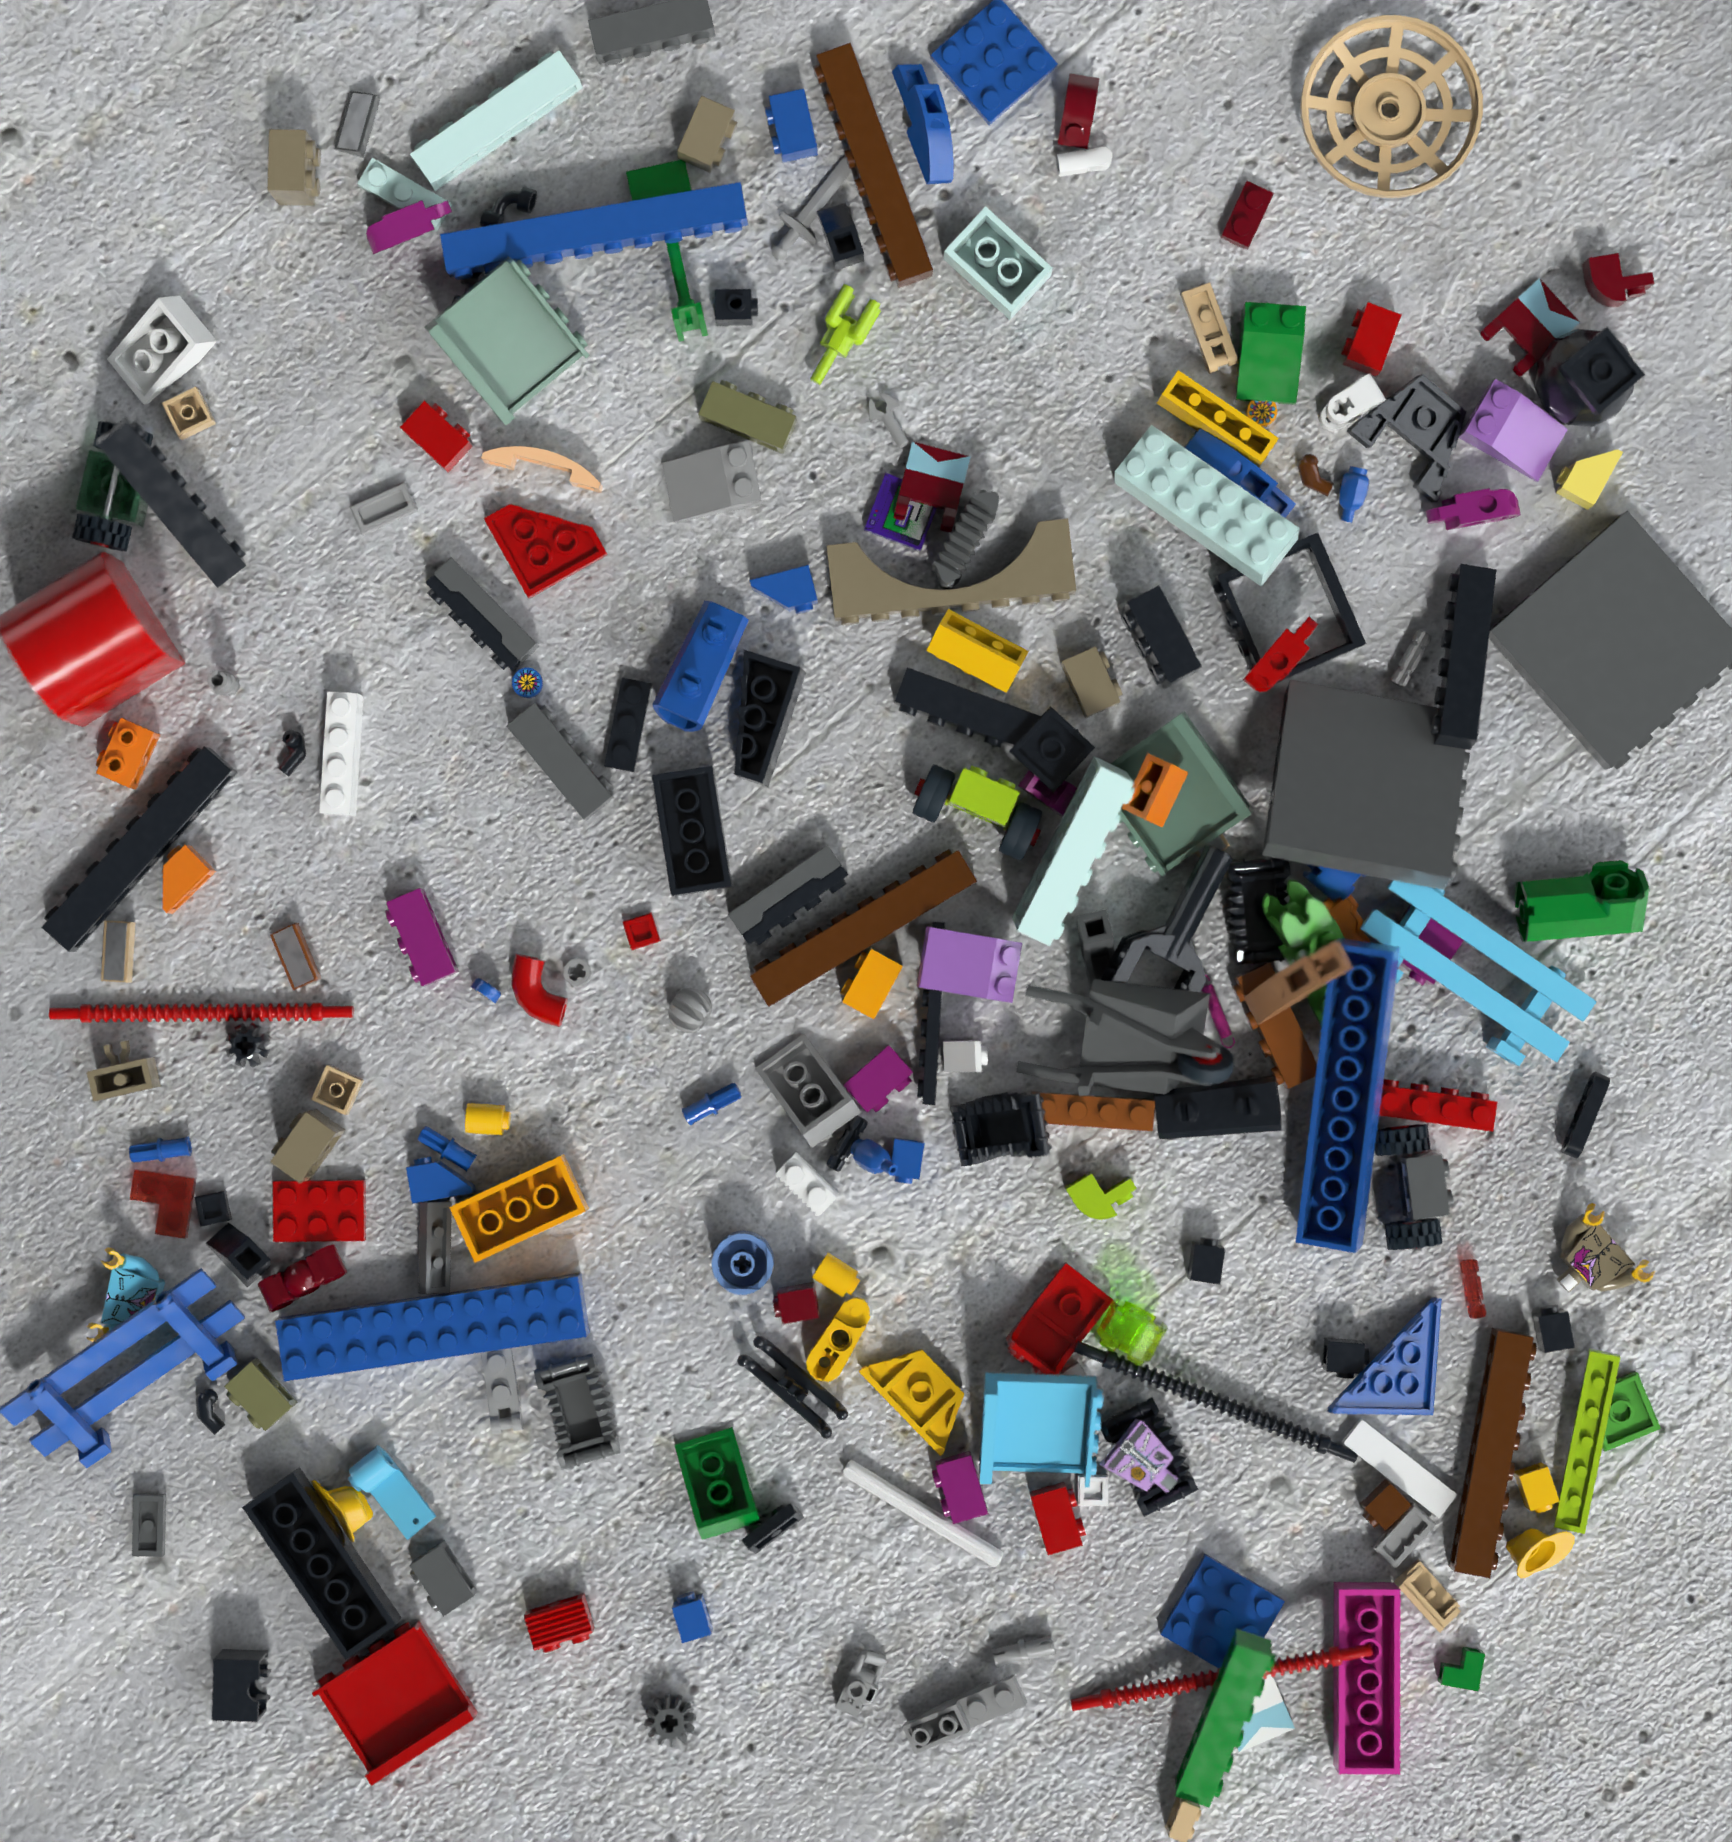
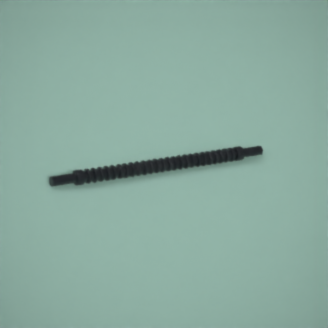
M1077 1341L1074 1347L1075 1353L1101 1362V1366L1111 1370L1115 1368L1117 1373L1121 1370L1124 1376L1131 1374L1132 1379L1139 1377L1140 1382L1147 1380L1148 1385L1154 1383L1157 1389L1162 1386L1165 1392L1171 1390L1172 1395L1179 1393L1180 1398L1187 1396L1188 1401L1195 1399L1197 1405L1201 1402L1205 1408L1210 1405L1213 1411L1219 1409L1220 1414L1227 1412L1228 1417L1235 1415L1236 1420L1243 1418L1245 1424L1250 1421L1253 1427L1259 1425L1261 1430L1267 1428L1268 1433L1275 1431L1276 1436L1283 1434L1284 1439L1291 1437L1293 1443L1298 1440L1301 1446L1307 1444L1308 1449L1315 1447V1451L1318 1453L1326 1454L1327 1452L1353 1463L1357 1460L1358 1454L1350 1448L1331 1441V1438L1327 1435L1320 1434L1318 1436L1316 1431L1309 1433L1308 1428L1302 1430L1301 1425L1294 1427L1292 1421L1286 1424L1284 1418L1279 1421L1276 1415L1269 1417L1268 1412L1262 1414L1260 1409L1254 1411L1253 1406L1246 1408L1244 1402L1239 1405L1236 1399L1229 1401L1228 1396L1221 1398L1220 1393L1214 1395L1212 1390L1206 1392L1203 1386L1198 1389L1196 1383L1191 1386L1188 1380L1181 1382L1180 1377L1173 1379L1172 1374L1166 1376L1164 1371L1158 1373L1155 1367L1150 1370L1148 1364L1143 1367L1140 1361L1133 1363L1132 1358L1125 1360L1124 1355L1119 1357L1117 1352L1113 1350L1103 1351L1081 1341Z

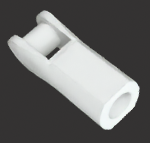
M1098 147L1086 151L1081 150L1057 154L1059 177L1086 173L1087 171L1107 170L1111 165L1112 151L1107 147Z

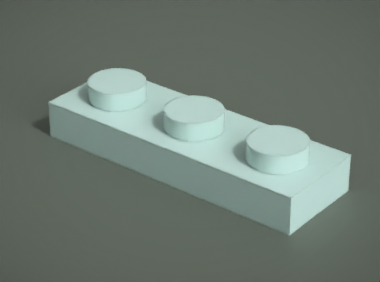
M374 158L370 160L357 183L362 189L397 209H402L421 200L426 209L432 205L447 201ZM446 215L431 221L435 231L439 229Z

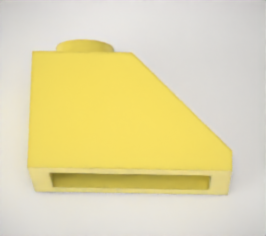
M1617 449L1576 461L1569 468L1565 466L1556 480L1560 484L1556 493L1588 510L1595 505L1623 452Z

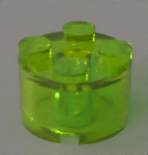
M1114 1298L1097 1329V1333L1101 1337L1099 1343L1103 1347L1111 1351L1119 1349L1127 1354L1126 1358L1142 1366L1145 1361H1151L1168 1327L1164 1322L1159 1327L1154 1323L1156 1316L1128 1301H1125L1123 1306L1119 1305V1299Z

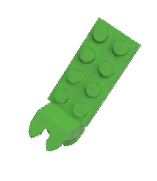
M1288 880L1287 893L1290 900L1286 905H1281L1279 900L1270 894H1265L1263 897L1262 908L1264 915L1274 932L1283 942L1279 949L1288 966L1303 957L1312 955L1338 938L1345 939L1336 920L1330 916L1326 907L1318 899L1310 895L1300 882ZM1327 984L1311 992L1306 997L1321 1028Z

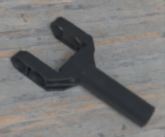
M1206 845L1165 925L1152 930H1140L1122 937L1101 980L1127 983L1144 949L1183 969L1174 989L1201 992L1206 982L1202 962L1194 951L1192 938L1233 860L1231 855L1214 846Z

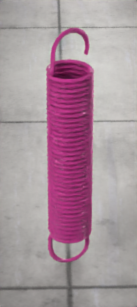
M1213 984L1203 986L1201 992L1210 994L1208 1010L1221 1038L1220 1041L1225 1048H1231L1235 1044L1234 1037H1232L1233 1044L1230 1047L1225 1046L1222 1042V1039L1232 1035V1032L1222 1011L1223 1009Z

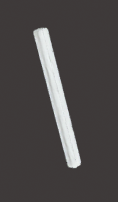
M850 1460L845 1466L842 1473L844 1477L992 1567H996L1003 1557V1552L962 1526L953 1524L949 1518H945L944 1515L855 1461Z

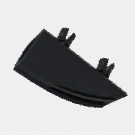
M1276 1076L1174 1088L1166 1094L1154 1093L1159 1140L1282 1130Z

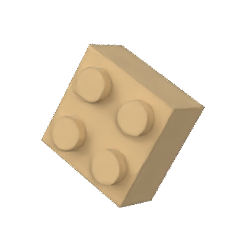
M197 387L162 403L177 436L181 440L216 424Z
M326 1065L311 1100L341 1114L349 1115L364 1080L332 1065Z
M1176 1797L1165 1825L1168 1837L1180 1842H1187L1188 1839H1192L1195 1830L1193 1828L1194 1823L1201 1816L1199 1804Z

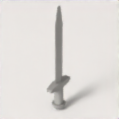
M845 157L835 167L796 219L780 213L779 218L789 230L778 245L772 246V255L776 259H785L788 256L786 253L798 237L811 244L816 243V239L807 228L817 217V212L824 208L854 169H849Z

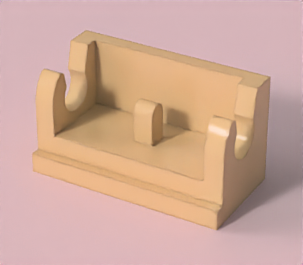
M1419 1560L1415 1561L1393 1581L1439 1633L1461 1612L1459 1610L1460 1605Z

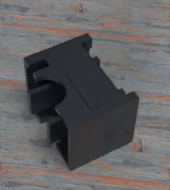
M222 1649L213 1659L212 1721L258 1722L265 1714L270 1695L260 1691L255 1681L259 1680L260 1677H268L271 1673V1669H268V1664H260L264 1658H268V1650Z

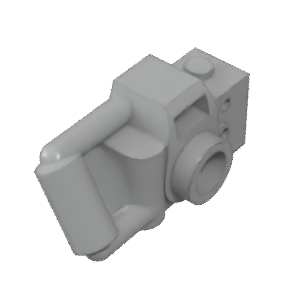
M865 1649L859 1653L856 1663H852L835 1703L836 1709L858 1718L859 1713L862 1712L864 1707L863 1704L874 1702L879 1690L877 1684L887 1662L885 1655ZM863 1663L873 1664L877 1667L874 1671L864 1667ZM870 1688L874 1689L871 1697L867 1696Z

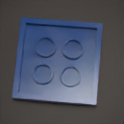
M993 0L930 55V59L989 126L1056 69L1058 65L1003 0Z
M1204 1554L1161 1628L1160 1635L1211 1665L1220 1668L1235 1630L1239 1629L1264 1638L1285 1601L1216 1559Z

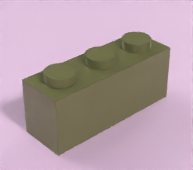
M721 380L719 384L712 381L699 411V419L783 454L797 423V417L792 414L793 410L779 403L775 407L764 403L765 398L753 392H749L748 395L736 391L738 387L730 382Z

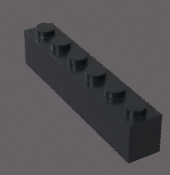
M125 417L97 439V445L217 588L246 566L242 558L246 553L235 540L231 543L223 535L227 530L216 517L212 519L208 517L204 512L207 506L196 493L191 496L184 488L187 482L178 470L175 469L171 472L164 462L167 460V457L159 447L154 445L151 448L145 441L144 437L147 436V433L136 420L131 423Z
M1460 564L1455 574H1450L1448 591L1452 592L1451 602L1448 601L1444 613V619L1449 620L1448 630L1444 629L1441 639V647L1445 648V656L1440 659L1438 665V676H1442L1441 687L1438 686L1434 698V704L1439 705L1438 715L1433 716L1431 733L1435 734L1434 744L1471 750L1477 742L1497 569Z
M908 667L894 703L900 706L898 711L913 717L916 716V713L928 716L927 722L940 727H944L945 723L956 726L955 732L971 738L974 733L985 737V743L1001 748L1002 744L1013 747L1041 717Z

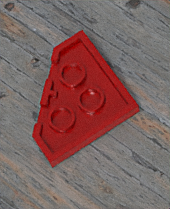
M509 504L483 518L528 599L608 555L591 526L570 522L541 512L538 513L513 504Z

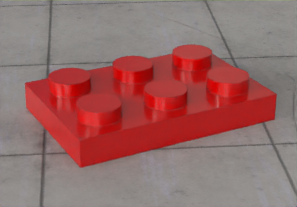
M296 1180L273 1181V1242L366 1240V1180H308L302 1183Z

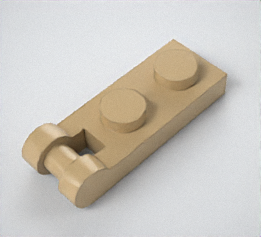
M1211 283L1182 292L1181 298L1201 350L1207 372L1209 374L1216 372L1218 367L1226 364L1229 367L1238 364L1237 355ZM1221 345L1223 353L1214 356L1212 348Z

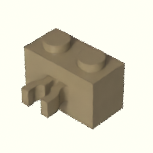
M129 1041L120 1042L122 1048L120 1064L118 1055L113 1053L112 1044L103 1046L105 1055L110 1060L111 1065L87 1072L93 1102L161 1087L155 1057L130 1061Z

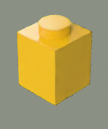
M1540 1462L1514 1471V1477L1524 1506L1530 1511L1535 1510V1513H1541L1552 1509V1504L1560 1502L1549 1468L1544 1463Z

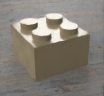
M269 129L268 192L278 205L315 206V197L320 196V180L316 178V167L321 165L320 148H317L315 140L311 139L306 130Z
M317 1109L305 1111L303 1114L298 1113L289 1125V1128L292 1129L289 1136L285 1139L281 1138L272 1149L271 1153L274 1154V1157L270 1162L297 1182L308 1181L314 1176L346 1130Z

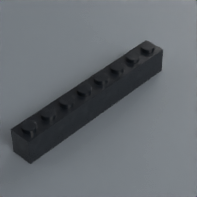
M204 746L202 749L197 748L191 753L187 759L189 764L183 771H176L168 779L166 784L169 786L162 794H155L146 804L148 807L147 811L141 817L137 815L126 826L128 832L121 839L116 838L109 844L105 850L108 854L101 862L95 861L86 870L85 874L87 877L80 885L78 883L74 884L66 892L65 897L67 899L60 907H53L44 918L46 923L41 928L68 952H76L238 773L211 748Z

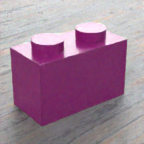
M888 1045L846 1081L843 1086L867 1113L871 1109L878 1112L889 1102L886 1096L894 1089L900 1092L912 1082L909 1076L913 1071Z
M967 1451L935 1461L937 1469L932 1470V1475L936 1488H943L945 1499L940 1500L945 1518L951 1516L953 1524L987 1515V1506L971 1452Z

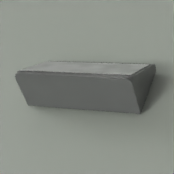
M350 91L334 150L364 158L380 103L377 95Z

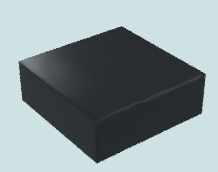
M226 1190L194 1197L200 1227L232 1220Z

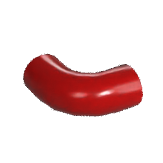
M516 954L512 967L511 986L517 1003L529 1016L545 1024L560 1027L565 1016L568 998L551 994L543 988L541 976L545 960Z

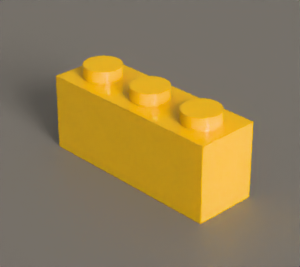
M950 609L947 610L926 650L938 659L947 661L960 668L963 672L973 675L988 683L991 687L1005 693L1008 692L1029 652Z

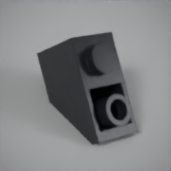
M846 203L817 212L835 271L864 262V251Z
M230 1223L226 1224L206 1242V1245L246 1287H249L270 1268L271 1259L250 1237Z

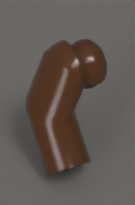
M1304 455L1299 461L1298 466L1304 486L1328 496L1334 483L1320 476L1317 466L1318 458L1315 455Z

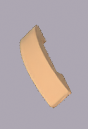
M510 446L491 449L482 453L481 459L486 464L514 471L516 461L519 459L571 473L569 481L572 486L601 493L603 489L601 483L588 470L573 460L555 452L534 447Z

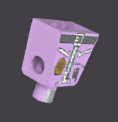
M1139 1419L1134 1420L1100 1463L1102 1467L1144 1491H1148L1155 1483L1167 1493L1178 1480L1176 1476L1166 1469L1173 1456L1146 1424Z

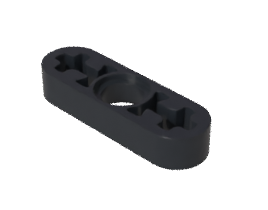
M1593 1072L1590 1076L1561 1148L1563 1154L1575 1159L1581 1155L1608 1090L1610 1077L1598 1072Z

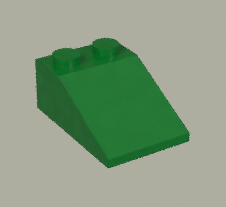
M1245 302L1240 319L1235 400L1267 401L1296 405L1305 334L1306 306Z
M733 1427L674 1445L697 1530L702 1540L761 1522Z

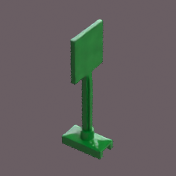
M682 160L626 171L632 201L692 191L686 163ZM666 243L679 300L676 304L677 307L671 308L679 342L685 341L683 332L701 329L702 337L708 336L701 302L695 303L690 298L679 243Z

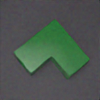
M1463 1647L1460 1665L1441 1662L1438 1682L1444 1686L1479 1692L1485 1653L1480 1649Z

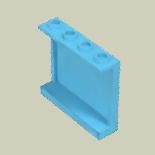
M985 1373L979 1459L980 1484H992L993 1471L1084 1474L1085 1487H1089L1090 1475H1096L1097 1468L1096 1456H1092V1454L1098 1453L1099 1436L1094 1434V1432L1100 1431L1101 1413L1096 1412V1410L1103 1406V1390L1097 1389L1096 1376Z

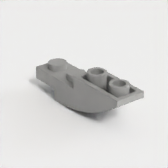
M1015 1674L991 1684L990 1682L984 1683L949 1699L903 1724L902 1728L914 1753L917 1754L966 1734L972 1727L1026 1706L1027 1700Z

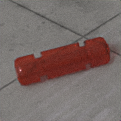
M1465 1259L1460 1262L1461 1272L1465 1275L1463 1277L1466 1302L1470 1304L1467 1306L1468 1314L1472 1319L1483 1318L1486 1316L1485 1304L1482 1303L1484 1297L1481 1279L1477 1275V1272H1479L1478 1261L1476 1259Z

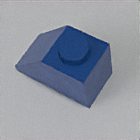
M809 565L750 580L752 590L788 611L795 610L796 614L813 610V605L818 604Z
M431 1156L413 1159L414 1165L406 1167L412 1204L470 1194L476 1191L473 1183L442 1161L432 1162Z

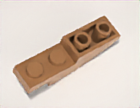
M1334 941L1312 955L1303 957L1278 972L1251 991L1244 999L1259 1025L1305 999L1311 992L1353 969V966L1340 941Z

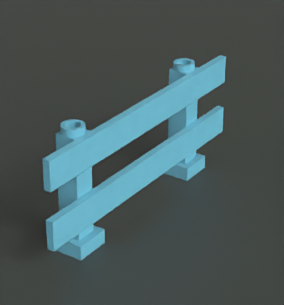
M1392 880L1387 888L1412 906L1399 925L1373 908L1360 929L1383 945L1400 947L1398 967L1405 959L1506 1028L1500 1039L1491 1037L1485 1046L1507 1062L1520 1066L1526 1057L1520 1050L1526 1042L1554 1062H1557L1570 1042L1540 1022L1548 1007L1553 1001L1584 1022L1597 1001L1566 981V974L1552 965L1550 968H1547L1443 896L1444 890ZM1432 918L1531 986L1533 989L1522 1006L1518 1007L1420 940L1418 937L1429 920ZM1397 969L1396 983L1404 974L1399 969Z

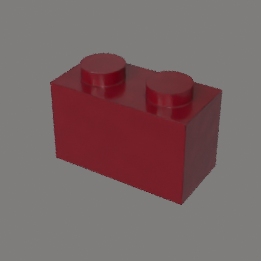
M815 1282L781 1287L778 1289L777 1296H773L775 1317H781L782 1324L819 1318L820 1310Z

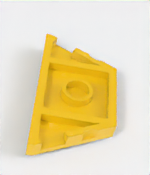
M923 1349L862 1367L859 1373L940 1456L944 1454L958 1409L964 1397V1391Z

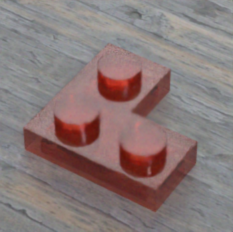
M134 1169L130 1200L159 1204L155 1234L186 1239L188 1238L197 1178Z

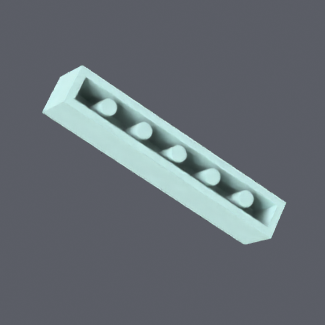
M559 50L554 54L552 52L545 54L538 60L536 67L530 71H521L513 78V83L504 89L503 87L495 89L489 94L487 101L480 106L475 104L469 107L463 113L464 117L455 123L448 122L439 129L437 136L431 140L424 139L414 147V152L410 155L434 191L582 89L580 79Z

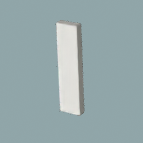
M1361 1418L1342 1441L1347 1447L1438 1518L1441 1517L1458 1495Z

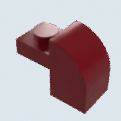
M1069 74L1058 138L1059 145L1083 149L1088 148L1099 78Z
M1619 253L1590 257L1582 264L1584 282L1588 293L1596 302L1607 307H1620L1627 301L1626 294L1628 298L1643 296L1646 294V290L1654 285L1653 272L1623 277Z

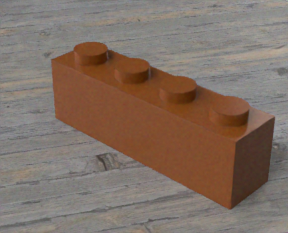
M1265 963L1235 977L1236 985L1232 986L1238 1001L1240 1003L1244 1001L1249 1012L1245 1014L1251 1029H1257L1262 1040L1258 1041V1045L1264 1057L1270 1056L1274 1064V1068H1271V1073L1273 1076H1276L1277 1084H1283L1284 1088L1289 1089L1315 1077L1317 1063L1291 1007L1259 1025L1250 1011L1244 997L1275 975L1271 964Z
M1031 1091V1094L1040 1093V1096L1044 1099L1042 1108L1046 1111L1044 1120L1048 1124L1153 1131L1155 1101L1152 1099L1096 1095L1079 1096V1094Z

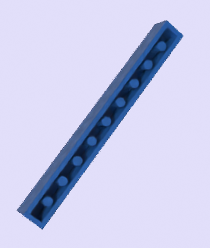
M741 182L445 233L440 234L447 273L450 277H455L457 280L472 278L473 273L485 271V274H488L507 257H510L515 262L520 259L527 268H530L536 262L545 261V264H556L562 262L563 258L575 256L576 259L589 258L593 256V252L605 251L606 254H614L623 251L622 247L648 248L653 245L652 242L664 240L665 243H677L683 240L682 237L694 235L695 238H706L712 236L714 231L724 230L725 233H735L741 231L743 226H748Z

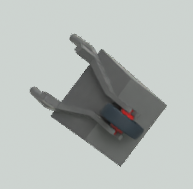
M1094 979L1090 988L1089 998L1078 994L1033 985L1027 986L1026 997L1070 1005L1073 1009L1086 1015L1080 1067L1057 1069L1019 1061L1017 1073L1066 1083H1077L1079 1096L1090 1095L1092 1086L1166 1094L1184 1081L1210 1085L1221 1083L1232 1074L1234 1066L1232 1053L1229 1049L1204 1035L1210 997L1208 993Z

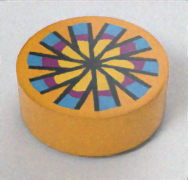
M1251 400L1246 408V416L1265 428L1275 420L1277 406L1275 402Z

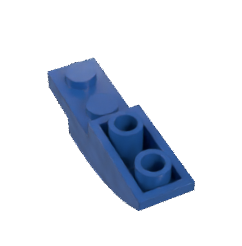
M922 64L897 65L892 70V74L912 123L906 133L926 184L951 183L954 174L953 145L948 114L939 85L929 84Z
M1201 428L1195 432L1184 447L1284 518L1287 517L1296 505L1295 502L1276 487L1278 483L1235 449Z

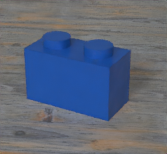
M804 88L769 96L770 106L765 107L768 126L774 124L776 136L771 137L775 155L781 154L783 163L818 155Z

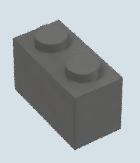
M445 1540L413 1560L410 1564L412 1579L419 1587L423 1585L429 1594L427 1596L428 1603L435 1612L440 1611L443 1617L474 1597L478 1591Z

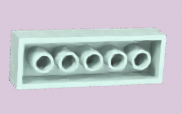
M1153 425L1147 429L1115 470V484L1260 586L1265 583L1298 540L1299 527Z
M1095 756L1092 758L1012 916L1018 932L1048 946L1051 945L1053 939L1058 940L1065 927V924L1062 922L1067 912L1072 913L1077 905L1079 897L1076 894L1080 886H1086L1093 872L1090 867L1094 859H1099L1102 856L1107 844L1104 840L1109 830L1113 832L1119 823L1121 815L1118 812L1122 804H1128L1134 793L1135 788L1132 787L1134 782L1126 771Z

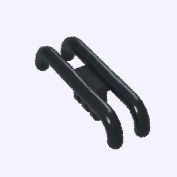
M763 1336L755 1337L753 1340L754 1346L765 1352L785 1372L777 1380L758 1362L744 1354L738 1357V1365L746 1368L810 1423L824 1439L830 1438L832 1436L831 1427L803 1402L808 1395V1391L832 1410L840 1420H845L848 1417L847 1409Z

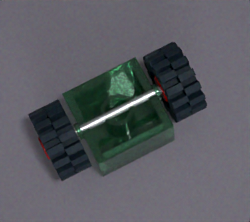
M98 422L93 446L101 449L97 445V439L117 423ZM146 432L147 436L144 439L151 447L153 435ZM92 450L88 452L76 504V510L83 514H77L72 538L98 547L126 552L132 527L126 524L144 527L148 510L147 503L105 453Z

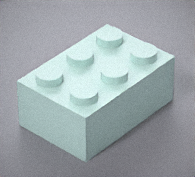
M986 206L944 251V260L1009 320L1049 279L1053 269Z

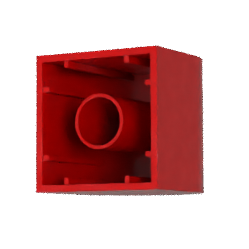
M104 551L0 615L1 638L28 683L57 717L65 722L85 727L186 664L124 563Z

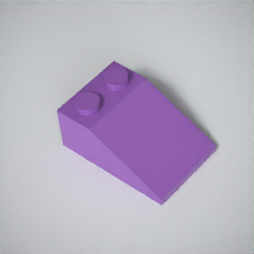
M1494 379L1487 386L1459 438L1538 482L1568 429L1523 394Z
M926 927L917 987L1012 1003L1022 943Z

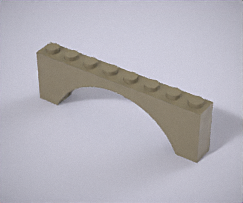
M1068 518L1038 522L1027 546L1009 566L981 583L958 589H926L904 583L876 566L862 551L857 542L827 545L835 621H841V625L858 624L859 618L871 617L872 622L890 620L889 615L901 614V617L904 619L920 616L919 612L930 610L932 615L946 614L949 608L961 607L962 612L980 610L979 605L991 604L992 608L1009 607L1011 601L1020 600L1022 605H1032L1040 603V598L1052 597V602L1070 600V595L1076 592Z

